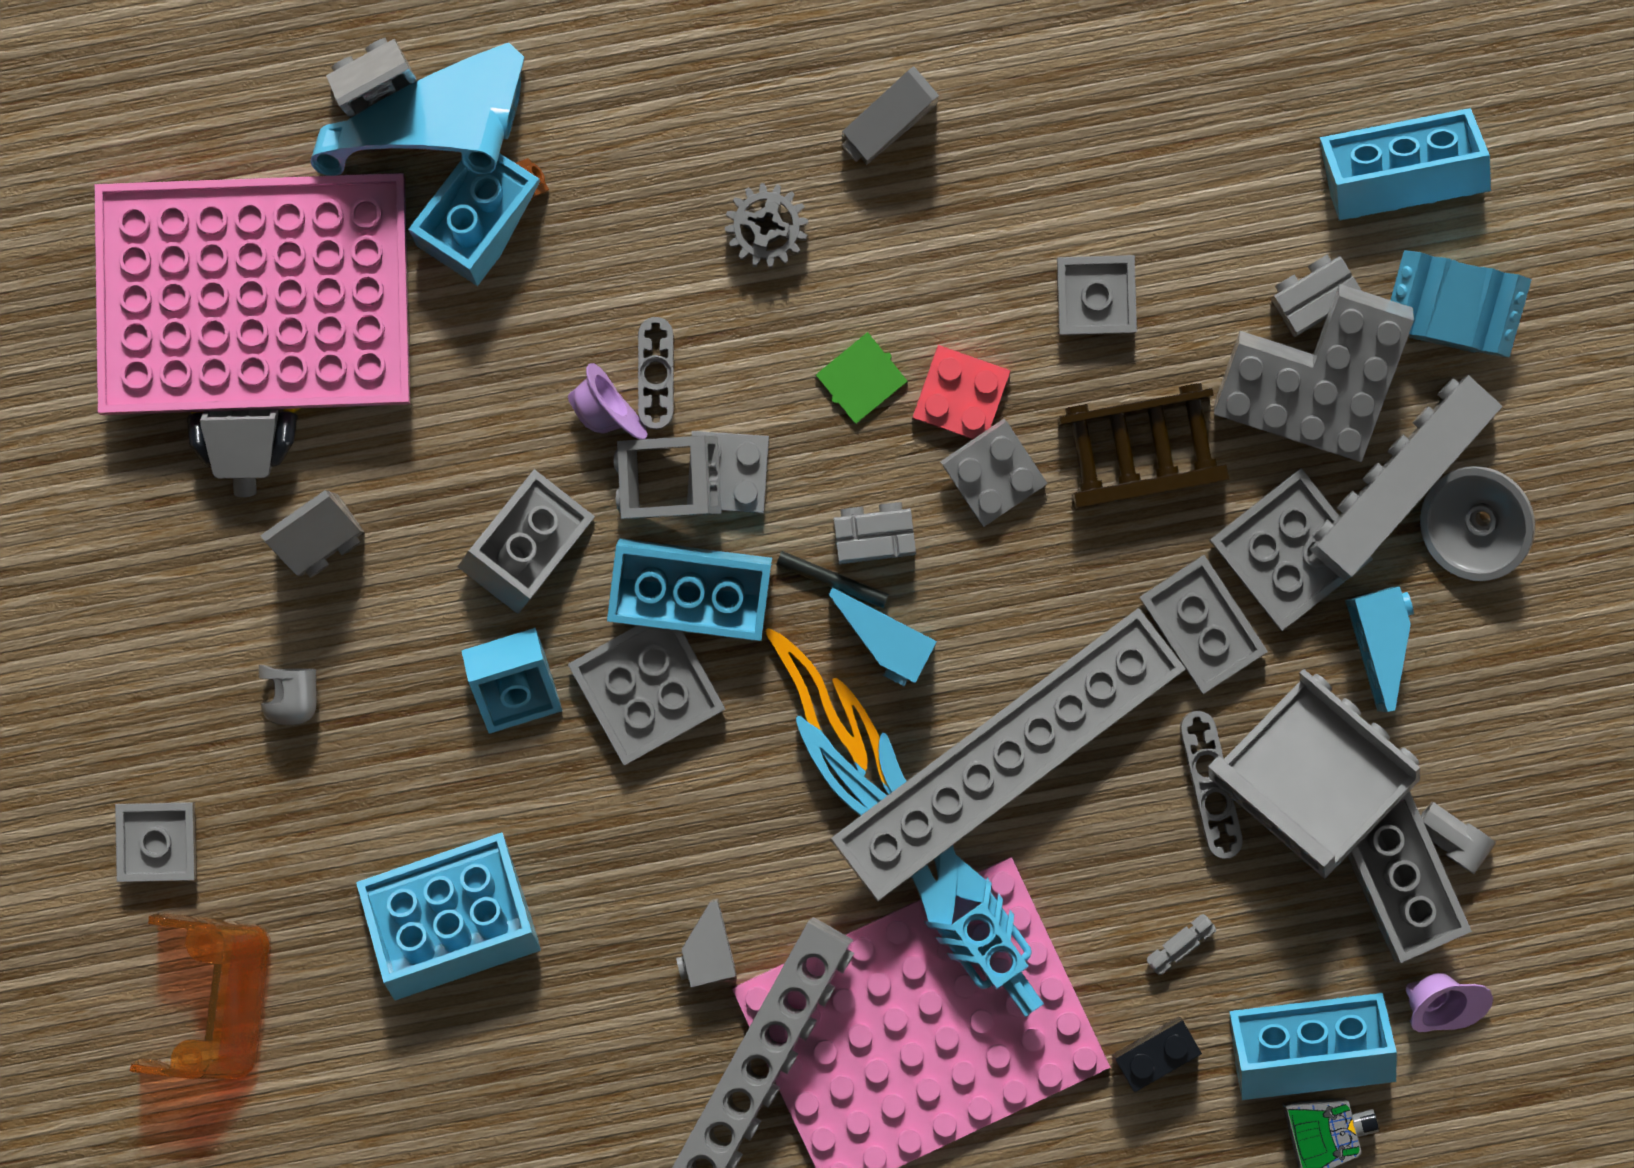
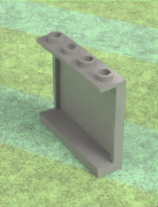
M1303 668L1300 672V682L1224 759L1218 756L1208 766L1210 780L1325 879L1420 781V767L1418 766V759L1406 748L1399 750L1389 741L1390 736L1381 726L1376 723L1370 725L1360 717L1361 712L1355 704L1346 698L1341 701L1331 692L1332 687L1322 676L1318 674L1312 676Z

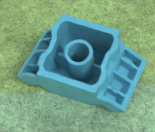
M1404 250L1391 301L1413 307L1414 322L1408 335L1409 338L1474 353L1481 352L1510 357L1532 279L1519 274L1504 273L1493 268L1459 263L1449 258L1434 257L1422 252Z

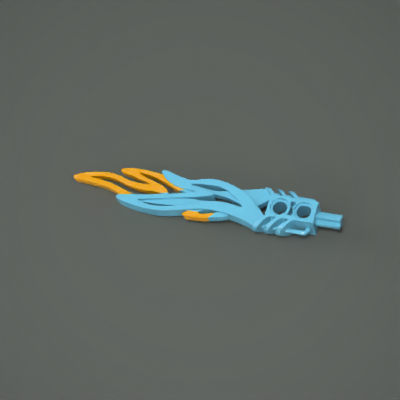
M767 628L765 631L766 637L791 676L802 702L806 720L801 716H797L796 723L804 745L818 771L833 792L849 808L861 816L887 795L864 777L868 764L867 753L852 707L858 712L867 731L878 774L888 795L906 782L890 740L885 733L879 736L871 719L852 691L841 680L833 678L832 683L850 723L854 736L852 737L838 718L823 679L816 667L787 638ZM789 654L806 668L814 681L826 716L839 740L850 753L857 770L835 750L831 742L822 733L807 687ZM823 756L843 783L862 804L848 794L829 771ZM952 845L934 859L938 875L937 881L927 865L910 877L914 881L927 918V921L924 922L928 928L937 930L942 937L935 938L940 944L949 946L953 953H947L949 958L960 962L979 988L987 989L992 986L996 991L1003 986L1026 1017L1044 1004L1022 973L1028 968L1026 961L1031 957V948L1013 924L1014 913L1009 909V914L1007 915L1002 908L1003 898L999 892L997 900L991 893L992 883L987 877L985 880L958 857ZM956 896L981 903L952 924ZM980 920L987 924L989 928L988 937L982 941L972 940L967 933V926L970 922ZM1011 935L1024 951L1022 955L1011 942ZM996 952L1006 953L1012 963L1010 970L1005 973L995 972L990 966V957ZM971 964L977 965L987 980L982 981Z

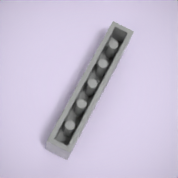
M1469 375L1459 381L1452 378L1441 389L1438 396L1442 400L1433 410L1428 406L1413 421V424L1417 427L1408 438L1403 434L1394 442L1388 450L1392 455L1383 466L1379 463L1374 465L1362 479L1367 485L1358 495L1352 491L1337 507L1342 513L1335 521L1331 523L1327 519L1312 535L1316 542L1309 550L1343 581L1351 578L1503 407Z

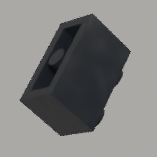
M1178 1016L1112 1055L1130 1087L1136 1092L1202 1053L1184 1021Z

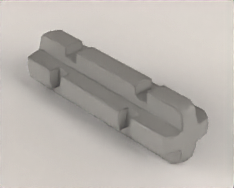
M1199 915L1191 922L1192 927L1188 929L1185 926L1162 945L1164 947L1162 951L1157 949L1147 957L1148 964L1156 974L1163 975L1172 967L1170 965L1171 962L1175 961L1178 963L1200 945V939L1204 938L1206 940L1216 932L1214 924L1206 915Z

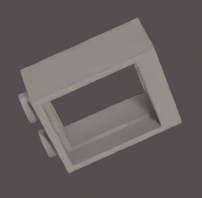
M703 435L617 441L618 450L614 453V467L616 472L619 473V489L616 491L615 500L617 509L621 512V519L721 514L717 436ZM690 447L693 505L640 508L637 451Z

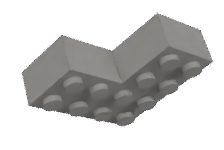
M1339 284L1314 354L1239 331L1215 399L1214 414L1362 462L1414 322L1413 307Z

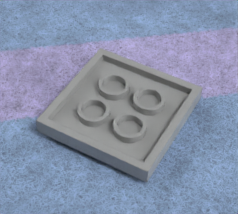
M1302 468L1293 473L1209 540L1280 631L1287 628L1346 581H1343L1309 550L1316 542L1312 537L1315 531L1327 519L1333 523L1339 515ZM1370 556L1359 570L1372 561L1373 558Z
M637 625L568 664L623 765L632 762L725 710L722 701L683 631Z

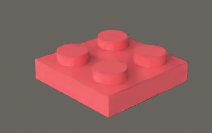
M938 345L912 418L973 440L991 428L1011 370Z

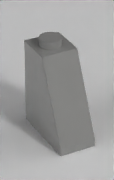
M913 66L842 131V137L846 140L841 144L855 162L861 158L868 165L936 107L939 95Z

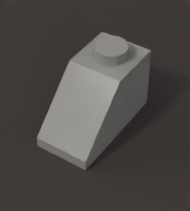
M718 899L709 902L681 949L683 956L676 958L681 980L689 979L690 987L735 977L737 974Z

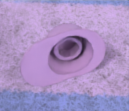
M589 363L586 367L587 378L568 395V401L579 420L585 427L594 432L607 433L623 428L637 439H646L648 435L647 430L640 417L617 392L606 373L596 364Z
M1444 973L1429 975L1421 981L1409 983L1406 986L1410 1008L1413 1012L1410 1022L1412 1028L1417 1032L1465 1028L1484 1017L1493 1002L1492 993L1485 986L1459 984Z

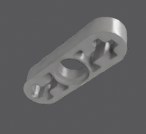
M661 317L646 319L641 324L638 332V414L645 426L655 430L668 426L674 415V333L669 322ZM654 324H659L661 331L667 332V338L660 339V352L668 350V358L658 355L644 358L645 350L653 352L652 340L645 338V332L652 331ZM653 362L662 363L667 368V377L660 384H651L645 378V370ZM645 388L652 391H661L668 388L667 397L660 395L661 408H667V415L660 416V422L654 423L651 416L645 415V409L652 408L653 405L652 395L644 397Z

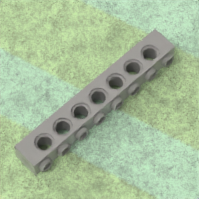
M814 917L807 922L672 1168H696V1160L701 1158L710 1161L713 1168L737 1167L743 1156L741 1152L737 1151L744 1138L749 1141L752 1139L761 1123V1120L756 1118L761 1106L765 1105L769 1108L780 1089L779 1086L774 1084L781 1071L786 1074L790 1071L798 1056V1053L793 1051L799 1038L807 1040L817 1022L816 1019L811 1017L817 1005L820 1004L825 1007L836 988L830 984L837 970L844 973L854 955V952L848 950L853 939ZM817 957L822 960L825 965L824 975H812L806 967L807 959ZM789 992H801L806 998V1007L804 1009L793 1008L788 1002ZM771 1025H781L786 1029L788 1034L786 1042L778 1043L771 1038L769 1034ZM761 1058L766 1061L769 1066V1074L766 1076L755 1074L751 1068V1060ZM734 1092H743L749 1097L751 1102L749 1109H740L735 1106L732 1099ZM717 1125L726 1126L732 1133L731 1142L724 1143L719 1141L715 1137L714 1127Z

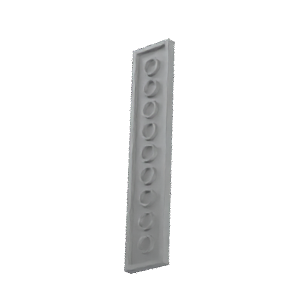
M1137 608L834 835L830 840L878 902L1180 675L1186 668L1142 611Z

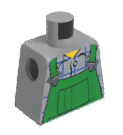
M1345 1098L1282 1103L1298 1168H1334L1362 1155L1358 1137L1379 1132L1374 1110L1352 1114L1349 1101Z

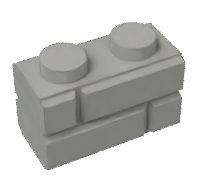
M1327 254L1308 266L1311 271L1309 275L1298 281L1294 274L1275 286L1278 293L1271 297V301L1294 338L1327 318L1339 284L1362 291L1341 256L1331 261Z
M902 502L880 504L879 512L864 514L863 507L840 509L841 517L833 518L839 564L916 555L911 508L902 509Z

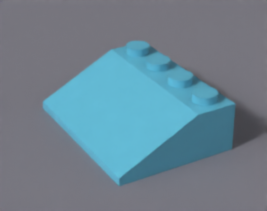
M502 832L356 882L383 983L395 1001L541 951L533 920Z

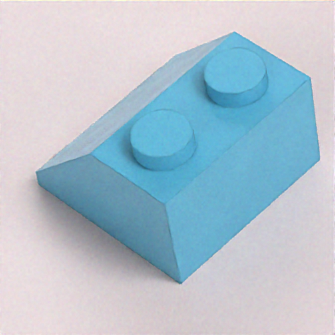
M536 628L461 650L468 682L489 734L562 711L549 664Z

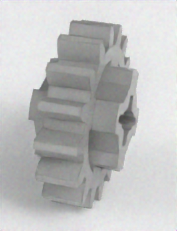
M760 183L759 193L754 194L749 187L746 188L747 199L743 201L735 197L733 202L738 208L737 211H727L726 217L733 220L734 224L726 226L725 233L735 234L736 236L729 242L730 247L741 246L742 250L740 251L739 258L743 260L750 254L753 256V266L755 267L758 266L761 259H766L769 268H773L774 258L779 257L784 264L788 263L786 253L789 250L795 254L800 252L798 245L795 244L796 240L804 241L807 239V234L799 231L800 227L808 225L807 218L798 217V214L804 210L803 203L793 206L791 202L795 194L791 191L785 197L781 196V186L778 184L774 187L773 192H767L765 183ZM767 200L764 208L755 213L746 212L754 203ZM780 205L784 206L791 215L793 225L782 221L778 213ZM766 216L772 217L773 225L777 226L778 229L776 231L769 230L767 235H762L760 226L755 225V222H764ZM741 226L752 231L755 237L753 247L743 238ZM779 238L788 240L780 248L767 251L769 244Z

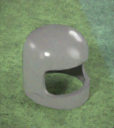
M259 665V678L273 679L275 686L273 700L261 703L264 716L270 722L279 725H298L310 720L315 713L317 704L316 669H275L266 665Z

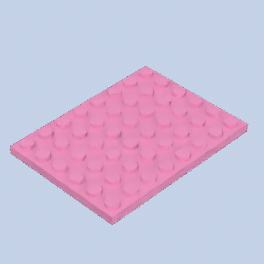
M404 173L95 184L98 413L100 415L410 404Z
M1012 857L977 873L985 880L987 877L992 883L991 893L996 900L999 892L1003 898L1002 908L1006 914H1009V909L1014 913L1013 924L1032 951L1031 957L1026 961L1028 968L1022 973L1044 1004L1025 1017L1003 986L996 991L992 986L987 989L979 988L962 964L949 958L947 953H953L949 946L940 944L935 938L942 937L937 930L928 928L924 921H927L921 899L845 934L853 939L848 950L854 952V955L844 973L837 970L830 984L836 988L825 1007L820 1004L817 1005L811 1016L817 1022L807 1040L799 1038L793 1051L798 1053V1056L788 1074L781 1071L775 1081L777 1086L780 1087L779 1091L815 1168H898L1111 1068ZM956 896L952 924L981 903ZM974 920L967 926V933L972 940L982 941L988 937L989 928L983 921ZM1011 935V942L1022 955L1024 951ZM996 952L990 957V966L995 972L1005 973L1010 970L1012 963L1006 953ZM817 957L808 958L806 962L808 971L815 976L824 975L825 965L822 960ZM784 964L732 987L749 1027ZM971 964L982 981L987 980L977 965ZM791 991L788 993V1002L793 1008L804 1009L806 1007V998L801 992ZM777 1024L770 1026L769 1034L774 1041L778 1043L787 1041L788 1034L783 1026Z

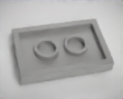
M1202 555L1139 597L1202 694L1268 652L1205 555Z

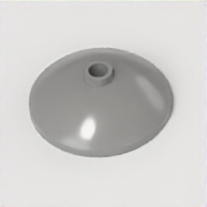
M1478 466L1454 470L1443 476L1432 486L1422 505L1420 527L1425 545L1433 558L1444 569L1458 577L1473 581H1488L1500 578L1513 571L1522 563L1533 544L1535 518L1530 501L1516 482L1499 471ZM1480 512L1489 514L1490 523L1481 520Z

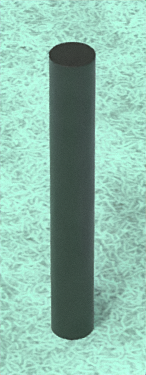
M781 551L776 563L777 566L881 608L884 607L889 595L784 551Z

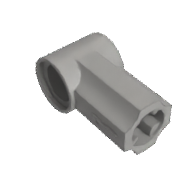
M1431 802L1420 815L1432 843L1446 851L1447 857L1472 874L1476 873L1496 844L1485 833L1469 823L1464 824L1434 802Z

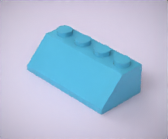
M1471 108L1320 137L1330 196L1339 220L1395 211L1401 208L1491 191L1490 155Z
M619 538L615 550L607 621L761 641L772 558Z
M1383 993L1230 1011L1236 1072L1242 1100L1396 1082L1397 1051Z

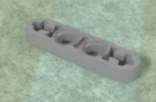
M1192 711L1183 717L1180 723V734L1206 844L1209 851L1215 856L1222 859L1236 856L1243 844L1234 800L1210 780V777H1203L1196 770V762L1200 756L1209 754L1215 759L1218 756L1224 759L1216 724L1208 713ZM1198 717L1200 722L1208 724V729L1204 730L1202 734L1204 743L1207 744L1213 741L1214 748L1200 749L1192 754L1190 746L1198 745V740L1195 734H1188L1187 727L1192 726L1193 718ZM1213 792L1221 793L1226 799V808L1220 814H1210L1205 808V799ZM1230 816L1232 823L1223 824L1226 834L1229 836L1234 835L1235 842L1230 843V850L1224 852L1222 847L1214 845V840L1220 838L1218 826L1215 825L1209 828L1208 821H1221Z

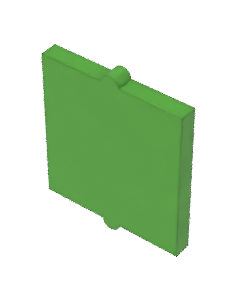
M868 332L816 374L817 378L833 396L832 402L839 403L855 424L908 382L891 361V354L884 353Z

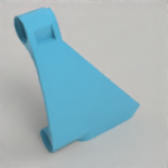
M505 43L420 79L378 101L346 121L323 126L319 131L311 157L312 167L323 175L337 176L344 171L347 158L353 152L366 149L403 148L461 152L463 165L468 170L477 174L491 173L496 168L503 139H508L520 96L524 56L510 43Z

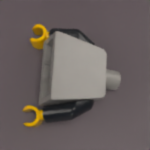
M300 408L283 409L280 413L279 409L191 412L187 417L190 447L205 466L212 468L215 478H233L235 496L250 497L256 495V478L268 477L272 467L282 463L293 445L298 419L295 412Z

